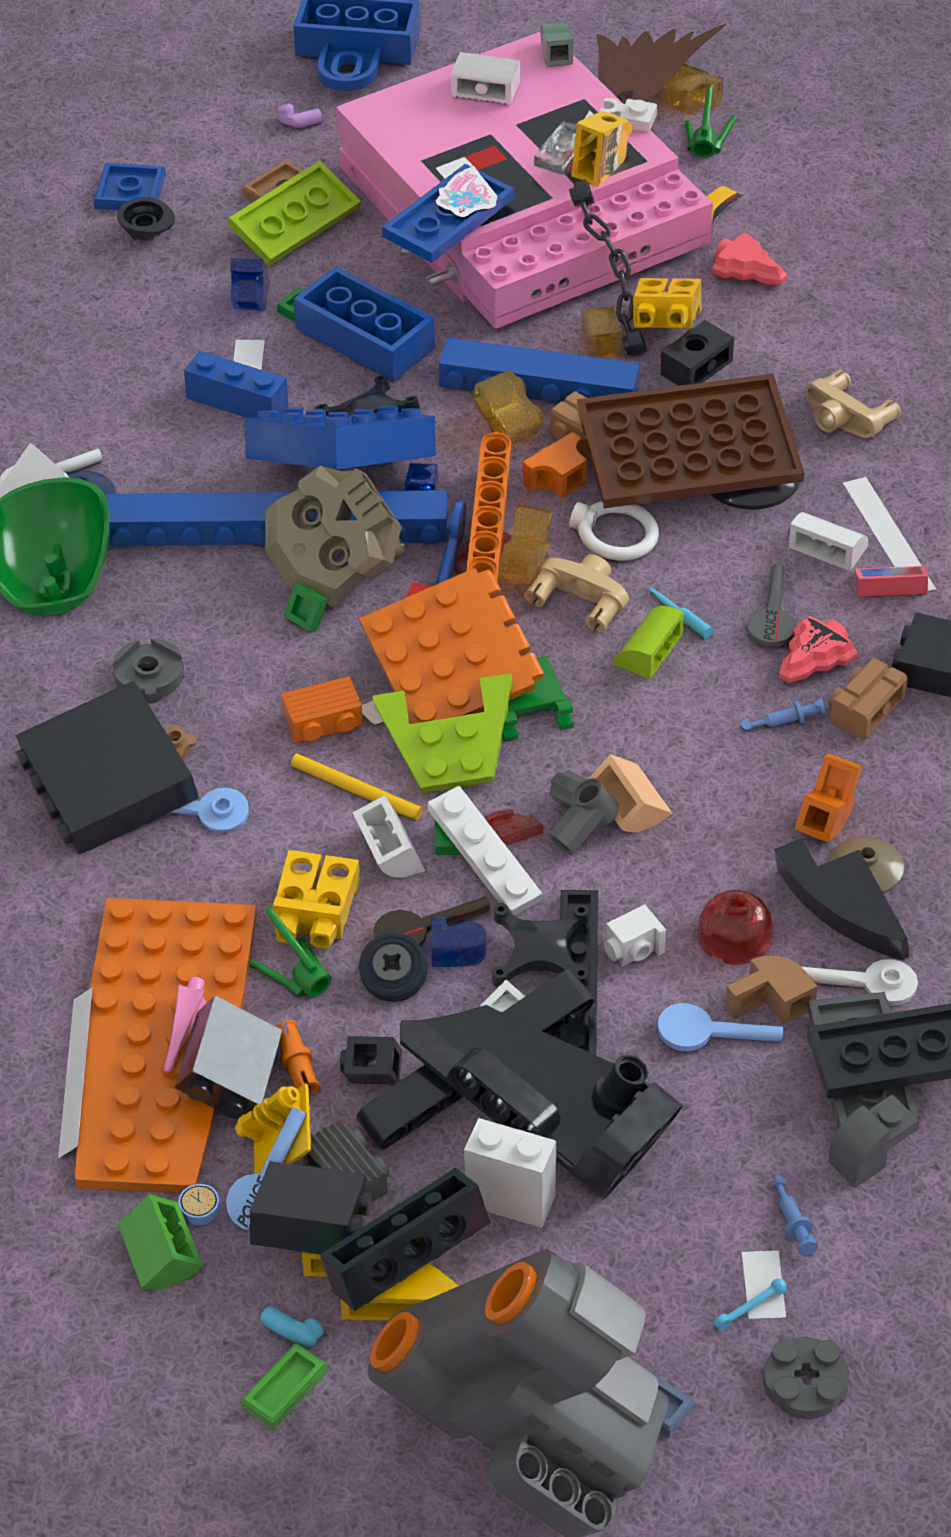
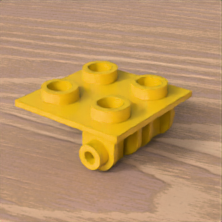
M305 1083L298 1089L292 1086L281 1087L274 1095L257 1104L253 1111L238 1118L235 1126L237 1134L242 1138L248 1137L254 1140V1174H260L292 1107L306 1113V1116L283 1163L292 1164L311 1151L308 1084Z

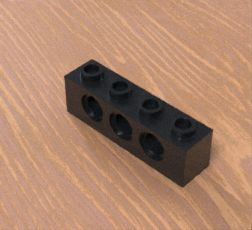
M454 1168L321 1253L320 1258L333 1292L355 1311L363 1305L370 1303L375 1297L395 1284L405 1280L409 1275L432 1260L439 1258L443 1253L463 1240L473 1236L491 1222L478 1184L457 1168Z

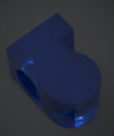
M410 463L405 480V491L437 490L438 464Z
M431 917L432 967L474 966L481 963L486 958L487 953L485 928L474 921H465L458 925H446V917Z

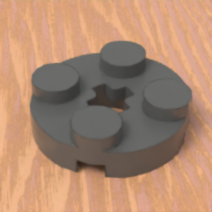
M151 639V644L139 645V640L131 642L122 647L113 660L115 685L120 687L134 680L147 703L158 702L162 696L173 692L181 684L185 674L180 651L173 644L161 639ZM152 666L155 667L153 671H142L143 667L146 669H150Z
M810 1337L780 1340L773 1346L772 1353L766 1360L763 1380L764 1388L771 1401L773 1402L774 1399L778 1405L784 1408L783 1411L787 1414L803 1419L819 1418L832 1412V1408L837 1406L846 1397L849 1385V1369L845 1359L840 1354L839 1347L832 1341H822ZM801 1371H810L811 1374L817 1377L812 1378L811 1384L806 1385L803 1384L802 1378L795 1377V1375L801 1374Z

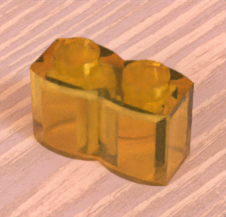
M507 370L476 384L472 397L479 412L488 421L492 433L505 434L511 440V445L538 434L543 425V416L539 407L536 404H532L526 397V386L520 377H516L511 370Z

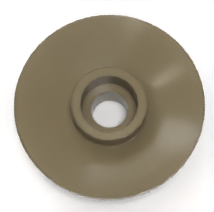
M859 836L847 839L838 844L830 855L829 862L860 850L883 893L891 890L899 883L904 871L903 859L898 850L888 842L875 837Z

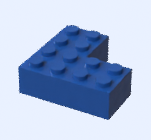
M380 406L377 413H374L373 409H355L352 416H349L348 412L328 413L329 416H326V410H306V413H303V408L288 407L283 408V413L278 414L277 410L258 411V417L245 418L246 459L319 467L321 465L338 470L436 456L435 416L423 415L419 408H406L398 412L397 406Z

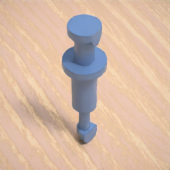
M817 698L815 703L801 706L799 700L794 701V707L768 713L764 719L750 722L749 718L744 719L741 722V727L743 730L749 731L752 728L763 725L771 728L797 720L800 725L805 724V716L820 713L821 716L826 715L825 705L822 698Z
M776 1175L773 1180V1187L778 1191L781 1198L779 1206L787 1221L785 1232L789 1238L798 1240L797 1249L800 1255H811L818 1249L816 1240L812 1235H809L812 1230V1223L809 1218L801 1215L794 1198L787 1196L784 1189L787 1185L785 1179Z

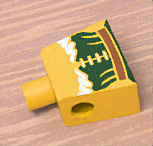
M600 111L577 122L571 176L580 180L586 179L588 183L600 186L626 158L628 136L632 133V126L628 120L606 111Z

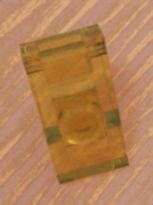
M684 63L665 84V105L691 115L696 109L704 107L707 88L712 87L711 106L717 107L722 102L723 78Z

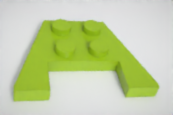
M511 673L479 678L484 712L410 724L404 690L372 696L375 709L385 723L387 731L397 745L421 793L448 790L457 786L466 787L494 782L502 744L504 722L507 718L508 702L513 687Z

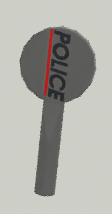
M774 564L771 567L767 609L755 612L750 616L747 623L749 637L754 642L767 647H779L788 644L794 637L793 629L796 626L794 618L781 610L785 571L784 566L781 564Z

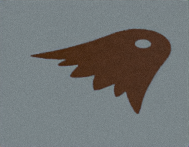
M726 24L713 28L693 39L691 37L694 32H690L675 43L676 29L667 32L654 43L650 33L645 31L632 46H630L628 39L625 37L621 38L617 46L607 37L597 34L600 56L598 79L617 98L625 91H632V100L649 102L658 94L676 71Z

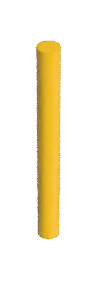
M298 753L291 760V767L372 802L385 795L395 812L417 821L423 813V808Z

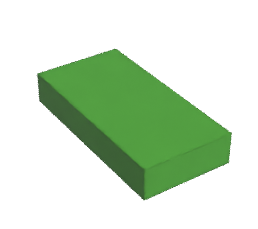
M295 1342L242 1398L241 1407L274 1430L328 1373V1364Z

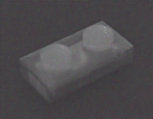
M563 121L534 155V166L563 175L573 162L576 125Z

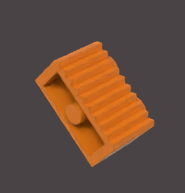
M350 676L280 693L282 715L296 744L301 741L312 742L318 740L321 736L333 735L335 732H350L356 727L363 726L362 704Z

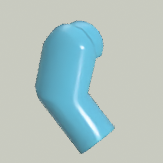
M273 1306L265 1308L261 1314L260 1320L263 1326L294 1343L296 1342L302 1347L316 1345L317 1339L321 1338L324 1332L322 1325L316 1319L307 1318L302 1323Z

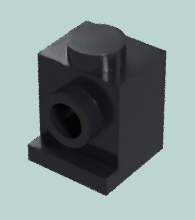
M348 1036L347 1047L340 1054V1070L349 1082L353 1084H386L393 1086L400 1079L402 1049L394 1037ZM376 1061L375 1067H366L369 1062Z

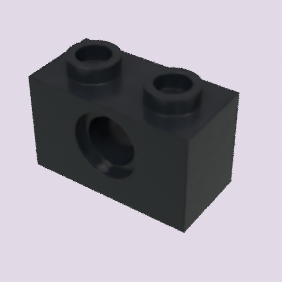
M702 321L694 328L689 329L672 344H668L661 351L660 375L678 386L705 382L733 361L734 337L710 322Z

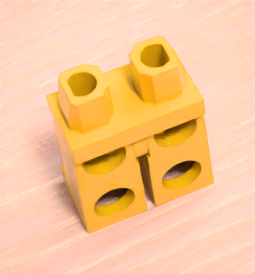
M640 278L633 296L634 328H692L696 313L700 314L702 310L701 279L672 278L669 286L668 278Z
M288 850L277 896L273 903V910L295 939L298 933L310 935V944L322 949H329L334 939H342L354 894L357 895L360 886L359 860L326 855L322 867L321 854ZM307 863L312 869L309 872L296 870L295 864ZM342 868L348 871L349 874L347 877L333 876L332 869ZM275 927L276 940L278 942L287 943V941Z

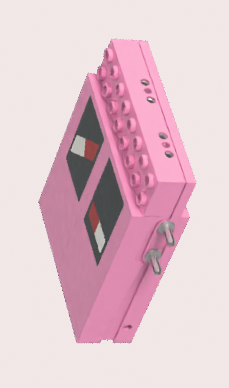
M540 32L480 54L520 61V83L509 106L506 103L502 105L500 102L496 104L494 101L490 103L488 100L484 102L482 99L478 101L476 98L472 100L470 97L468 99L464 97L460 99L458 96L454 98L451 95V72L455 65L453 63L336 107L337 133L342 138V147L338 148L339 167L388 221L465 163L514 188L515 199L431 263L425 260L436 272L426 277L429 287L445 282L462 302L469 300L495 329L619 280L614 275L609 261L611 251L605 241L597 240L584 228V212L581 206H574L569 189L573 188L575 183L582 181L571 176L577 122L600 112V108H604L605 98H613L620 103L622 102L574 55L573 64L547 67L542 52ZM553 51L550 53V55L554 57L563 56L564 53L560 51ZM632 130L631 135L628 136L624 162L600 186L588 183L595 204L588 206L590 214L597 215L609 226L611 231L609 239L615 249H622L626 253L631 267L630 275L711 243L713 203L678 169V157L651 130L649 133ZM592 219L593 224L589 226L600 236L601 231L606 233V230ZM401 246L398 247L401 256L412 253ZM618 253L619 258H614L618 272L624 270L626 273L622 256Z

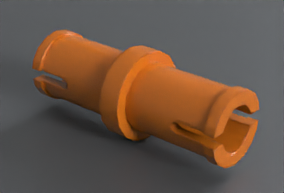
M285 1020L288 1035H286L282 1023L279 1022L275 1027L282 1030L278 1044L282 1053L280 1058L284 1070L289 1071L296 1089L307 1083L311 1095H314L320 1090V1083L310 1063L312 1061V1054L309 1048L304 1046L295 1021Z

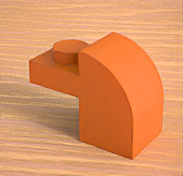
M830 753L826 754L814 790L804 796L794 830L825 842H830L836 838L853 809L857 798L854 796L863 766Z

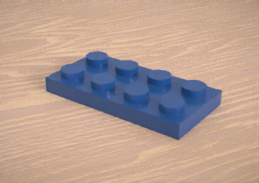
M465 163L382 226V237L432 263L515 199L514 188L477 170L497 195L496 206L491 209L475 211L466 217L456 216L451 210L438 206L436 200L440 196L439 188L445 187L452 177L471 167Z

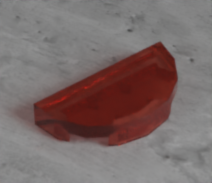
M512 809L495 811L484 817L506 846L543 834V825L536 817L530 815L529 818L522 814H515Z

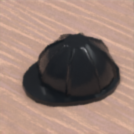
M139 197L122 204L117 213V220L120 226L133 239L148 241V239L158 237L161 233L169 230L175 223V215L169 206L161 200L152 197Z

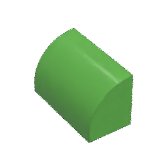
M148 1194L118 1223L142 1289H162L183 1282L203 1267L178 1202Z

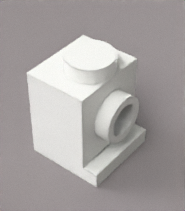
M642 905L606 923L605 951L612 961H618L622 967L633 961L645 959L653 951L658 956L665 953L666 929L646 905Z

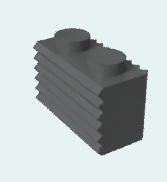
M339 1119L336 1123H332L329 1127L318 1131L316 1135L312 1134L310 1136L311 1151L303 1156L306 1166L366 1174V1191L372 1192V1201L388 1193L387 1177L390 1175L389 1169L379 1155L372 1157L368 1152L366 1140L357 1128L350 1130L346 1123Z

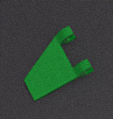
M547 656L537 657L545 676L541 680L534 682L535 690L508 702V713L502 733L504 741L518 739V732L515 728V725L518 724L516 715L553 708L560 730L574 727V722L570 713H573L572 703L570 699H566Z

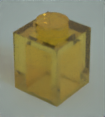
M614 307L583 310L581 335L588 355L597 358L622 355V329Z

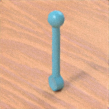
M779 1278L774 1279L768 1289L731 1313L722 1314L714 1321V1326L721 1332L729 1327L732 1321L772 1295L783 1294L787 1288L785 1281Z

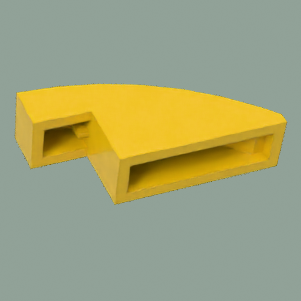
M302 1252L304 1276L327 1277L320 1254ZM428 1263L409 1275L405 1280L395 1284L375 1297L370 1303L363 1305L355 1311L340 1299L342 1320H389L397 1312L459 1285Z

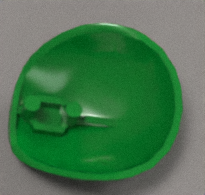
M52 478L23 485L11 490L0 498V593L13 606L33 615H58L80 606L91 595L107 555L110 536L109 506L104 492L98 486L80 478Z

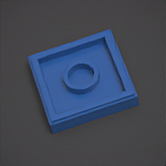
M105 163L94 198V209L119 210L122 204L139 197L159 199L166 176L165 167Z

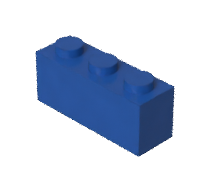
M200 350L184 369L186 397L189 400L245 418L258 417V411L277 410L278 414L283 413V408L289 407L287 378Z

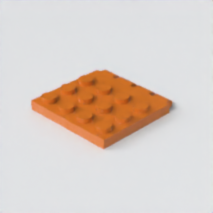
M473 568L359 618L360 625L393 692L405 691L410 724L484 712L479 678L511 673L513 687L512 692H510V701L535 690L534 682L541 680L545 676L534 653L527 654L530 652L531 647L519 624H514L516 618L505 596H498L501 593V589L491 570L478 573L476 568Z

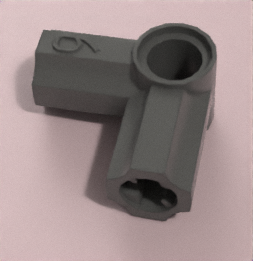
M570 770L566 772L558 771L550 780L551 789L549 794L555 801L570 809L550 831L548 837L566 853L573 855L596 826H605L615 819L619 806L598 779H586Z

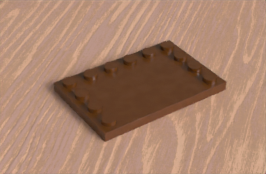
M773 374L577 399V411L604 509L804 481L805 472Z

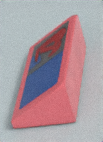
M925 566L855 569L858 597L927 594L928 573Z

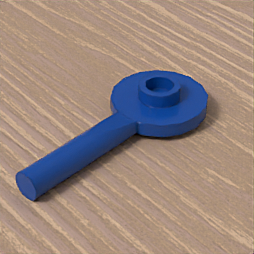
M457 501L453 514L449 513L446 534H450V540L442 558L436 584L452 577L456 552L461 545L465 530L466 502Z

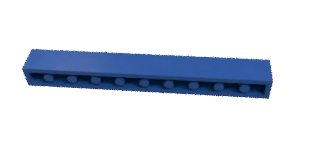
M447 490L378 491L402 526L399 535L401 543L447 542ZM292 492L106 494L110 519L109 546L265 544V510L276 500ZM314 512L311 514V522L317 519L318 512ZM352 513L350 520H357L354 514Z

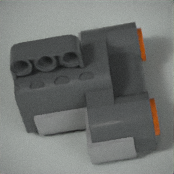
M548 1249L541 1250L397 1312L385 1323L377 1336L371 1350L368 1366L369 1380L449 1436L458 1439L471 1435L491 1448L494 1454L489 1467V1475L493 1486L501 1494L564 1537H584L610 1527L619 1498L626 1496L628 1491L637 1489L647 1475L668 1406V1396L658 1389L657 1377L628 1357L634 1355L646 1317L644 1307L582 1262L569 1265Z

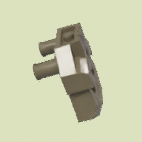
M320 465L299 481L298 490L276 500L265 510V552L291 590L296 584H304L327 598L328 606L336 608L364 578L373 580L392 566L394 559H398L403 555L405 545L399 539L402 526L366 473L357 468L353 471H340ZM314 512H318L317 519L311 522V514ZM352 513L354 514L357 520H350ZM345 552L343 561L337 562L338 554Z

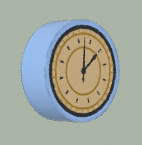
M191 1185L184 1189L179 1196L178 1203L184 1219L191 1225L202 1226L209 1224L216 1219L220 1212L218 1193L209 1185Z

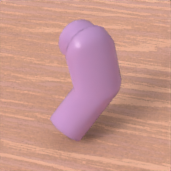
M289 103L280 105L277 108L279 113L278 120L284 125L298 129L316 125L323 121L319 108L302 113H294L293 105Z

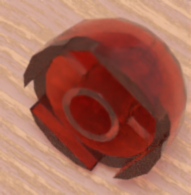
M735 889L716 894L704 905L698 920V943L707 955L712 958L713 954L717 958L723 959L725 964H749L751 959L764 956L765 950L771 946L774 930L771 912L763 900L752 892Z

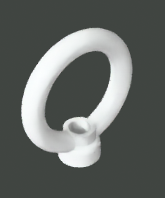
M602 501L590 507L577 502L570 517L569 528L578 530L584 545L593 553L610 560L628 561L638 559L648 554L655 547L659 538V528L656 520L645 508L638 504L604 509ZM608 513H621L637 519L645 528V537L636 545L616 547L600 541L595 537L592 529L597 517Z

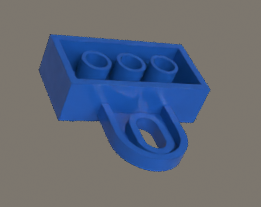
M301 0L293 25L295 55L319 57L317 63L318 77L325 86L339 91L362 89L375 80L381 62L412 64L421 31L420 0ZM345 64L355 65L353 72L349 74L339 73L341 66Z

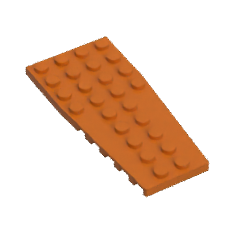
M106 898L90 984L92 998L75 1168L77 1188L182 1193L187 1187L197 1184L200 1169L203 1167L206 1156L205 1149L208 1137L212 1133L215 1108L203 1102L195 1101L187 1094L174 1088L190 1034L181 1049L173 1070L170 1073L164 1070L174 1024L178 985L187 987L191 977H199L205 982L203 987L205 991L202 996L206 1002L217 996L243 1009L257 917L256 905Z

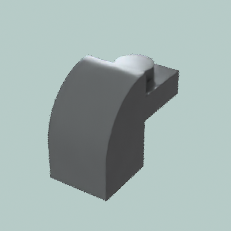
M890 1095L869 1110L862 1105L844 1121L833 1137L828 1162L856 1188L885 1168L888 1149L917 1131L919 1120L893 1095Z

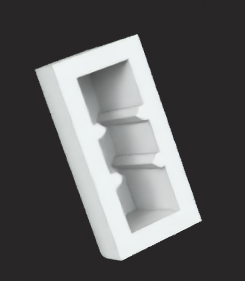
M805 512L799 513L790 524L789 548L849 571L852 570L868 547L867 536Z
M385 795L353 812L378 866L385 874L391 877L404 878L425 871L399 817Z

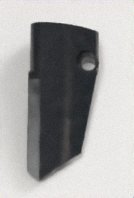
M488 1005L442 1017L423 1020H401L400 1045L495 1123L555 1140L556 1162L603 1200L613 1192L640 1162L683 1107V1104L657 1083L649 1084L646 1081L649 1076V1070L646 1064L638 1057L622 1055L614 1064L544 1033Z

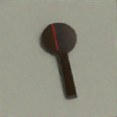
M485 896L422 918L411 911H390L382 915L375 923L373 930L374 938L391 932L401 933L416 940L422 947L426 940L427 931L490 911V903Z

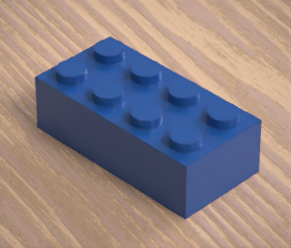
M337 266L333 267L293 298L296 329L381 375H386L392 381H395L435 348L433 317Z

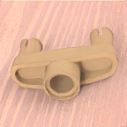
M837 370L825 378H818L809 383L805 388L806 399L814 409L813 417L818 428L826 433L840 428L853 435L870 438L879 433L883 426L898 419L901 415L900 406L896 402L892 404L893 400H886L883 404L872 409L845 393L843 390L850 387L851 379L846 372L843 373V370Z
M588 554L581 563L560 558L546 559L537 571V578L524 593L528 603L533 605L536 601V607H542L555 588L596 603L597 605L586 617L585 622L593 631L597 627L598 633H603L615 614L621 613L629 601L626 590L609 577L611 567L608 562L595 554Z

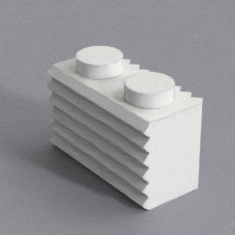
M459 52L451 72V95L454 98L456 96L460 99L462 97L465 99L470 97L472 100L476 98L478 101L482 99L484 102L488 100L490 103L494 101L496 104L500 102L502 105L506 103L509 106L520 83V61Z

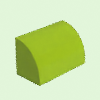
M658 606L651 609L616 655L613 665L651 679L683 635L684 611L670 606Z

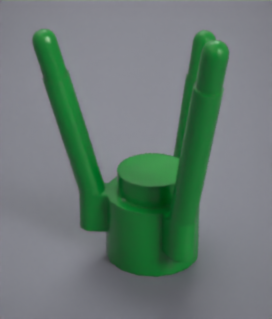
M712 87L707 88L702 126L693 134L690 120L685 121L688 138L687 150L692 151L697 157L708 158L714 152L720 153L724 140L737 120V116L732 115L717 139L714 129L709 127Z
M268 908L266 910L267 915L300 959L292 969L294 981L254 959L249 960V965L288 988L297 998L301 997L304 993L309 998L317 997L326 991L331 984L332 978L330 974L322 967L305 939L299 938L297 942L274 910Z

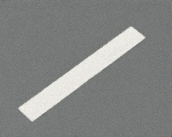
M863 477L844 482V486L895 567L922 566L868 479ZM928 577V591L936 589Z
M92 988L73 1001L58 1158L78 1146Z

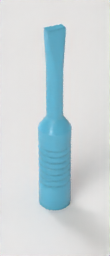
M654 588L649 589L650 593L665 606L684 611L683 623L702 638L707 639L712 635L713 627L690 610L678 607Z

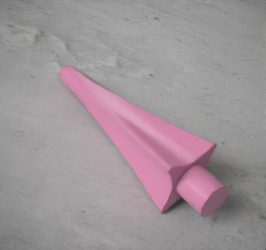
M191 977L187 987L178 985L172 1036L164 1070L168 1073L175 1066L181 1049L192 1030L197 1012L207 1003L202 996L205 991L203 989L205 982L199 977Z

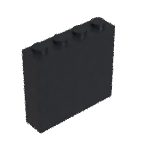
M134 680L16 735L20 750L15 751V754L24 771L31 769L33 774L29 775V779L37 795L45 794L46 799L43 800V804L51 820L56 818L60 820L61 823L57 825V828L66 845L73 843L78 854L90 851L199 799L192 774Z

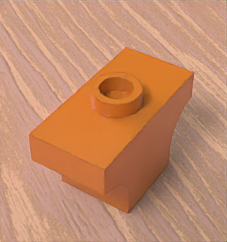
M571 432L548 447L542 448L538 453L523 461V486L531 492L546 489L563 498L587 483V459L582 456V438L575 432Z

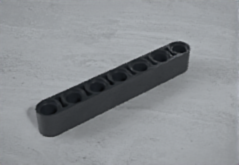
M568 969L504 1010L503 1013L554 1036L591 1009L596 999L574 972ZM424 1064L368 1102L357 1113L356 1119L380 1150H384L463 1098V1096Z

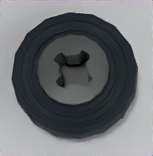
M391 932L379 935L367 944L361 953L358 968L361 981L370 994L380 1000L397 1002L409 999L420 990L426 981L428 964L425 952L416 940L406 934Z

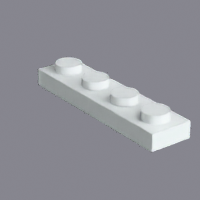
M460 786L428 802L430 814L498 903L506 904L509 912L512 915H516L542 901L543 893Z

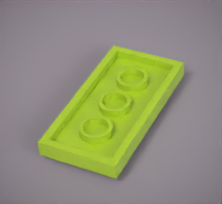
M319 160L230 216L227 225L268 266H271L360 208L361 200Z

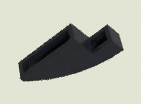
M802 838L774 849L777 870L787 886L802 904L822 922L868 949L900 960L909 957L908 937L860 850L817 867Z

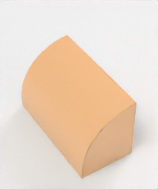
M610 754L589 777V779H598L618 803L619 811L614 820L621 830L640 832L660 824L672 814L636 763Z

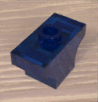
M231 258V302L233 308L266 310L270 278L264 260Z

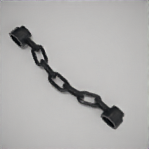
M582 180L575 183L574 187L569 189V193L574 206L582 207L585 215L583 220L584 228L597 240L605 241L611 251L609 261L614 275L620 279L622 293L617 299L616 318L620 323H623L627 336L622 337V342L628 356L632 354L638 356L648 352L641 330L639 328L632 330L629 324L634 313V295L628 291L626 279L631 273V267L626 253L622 249H615L609 239L611 233L609 226L597 215L590 214L588 206L595 204L587 180ZM592 219L599 223L606 230V233L601 231V236L598 235L589 226L593 224ZM618 253L622 256L626 273L624 270L618 272L614 258H619ZM623 298L625 301H628L630 298L628 317L624 313L621 314Z

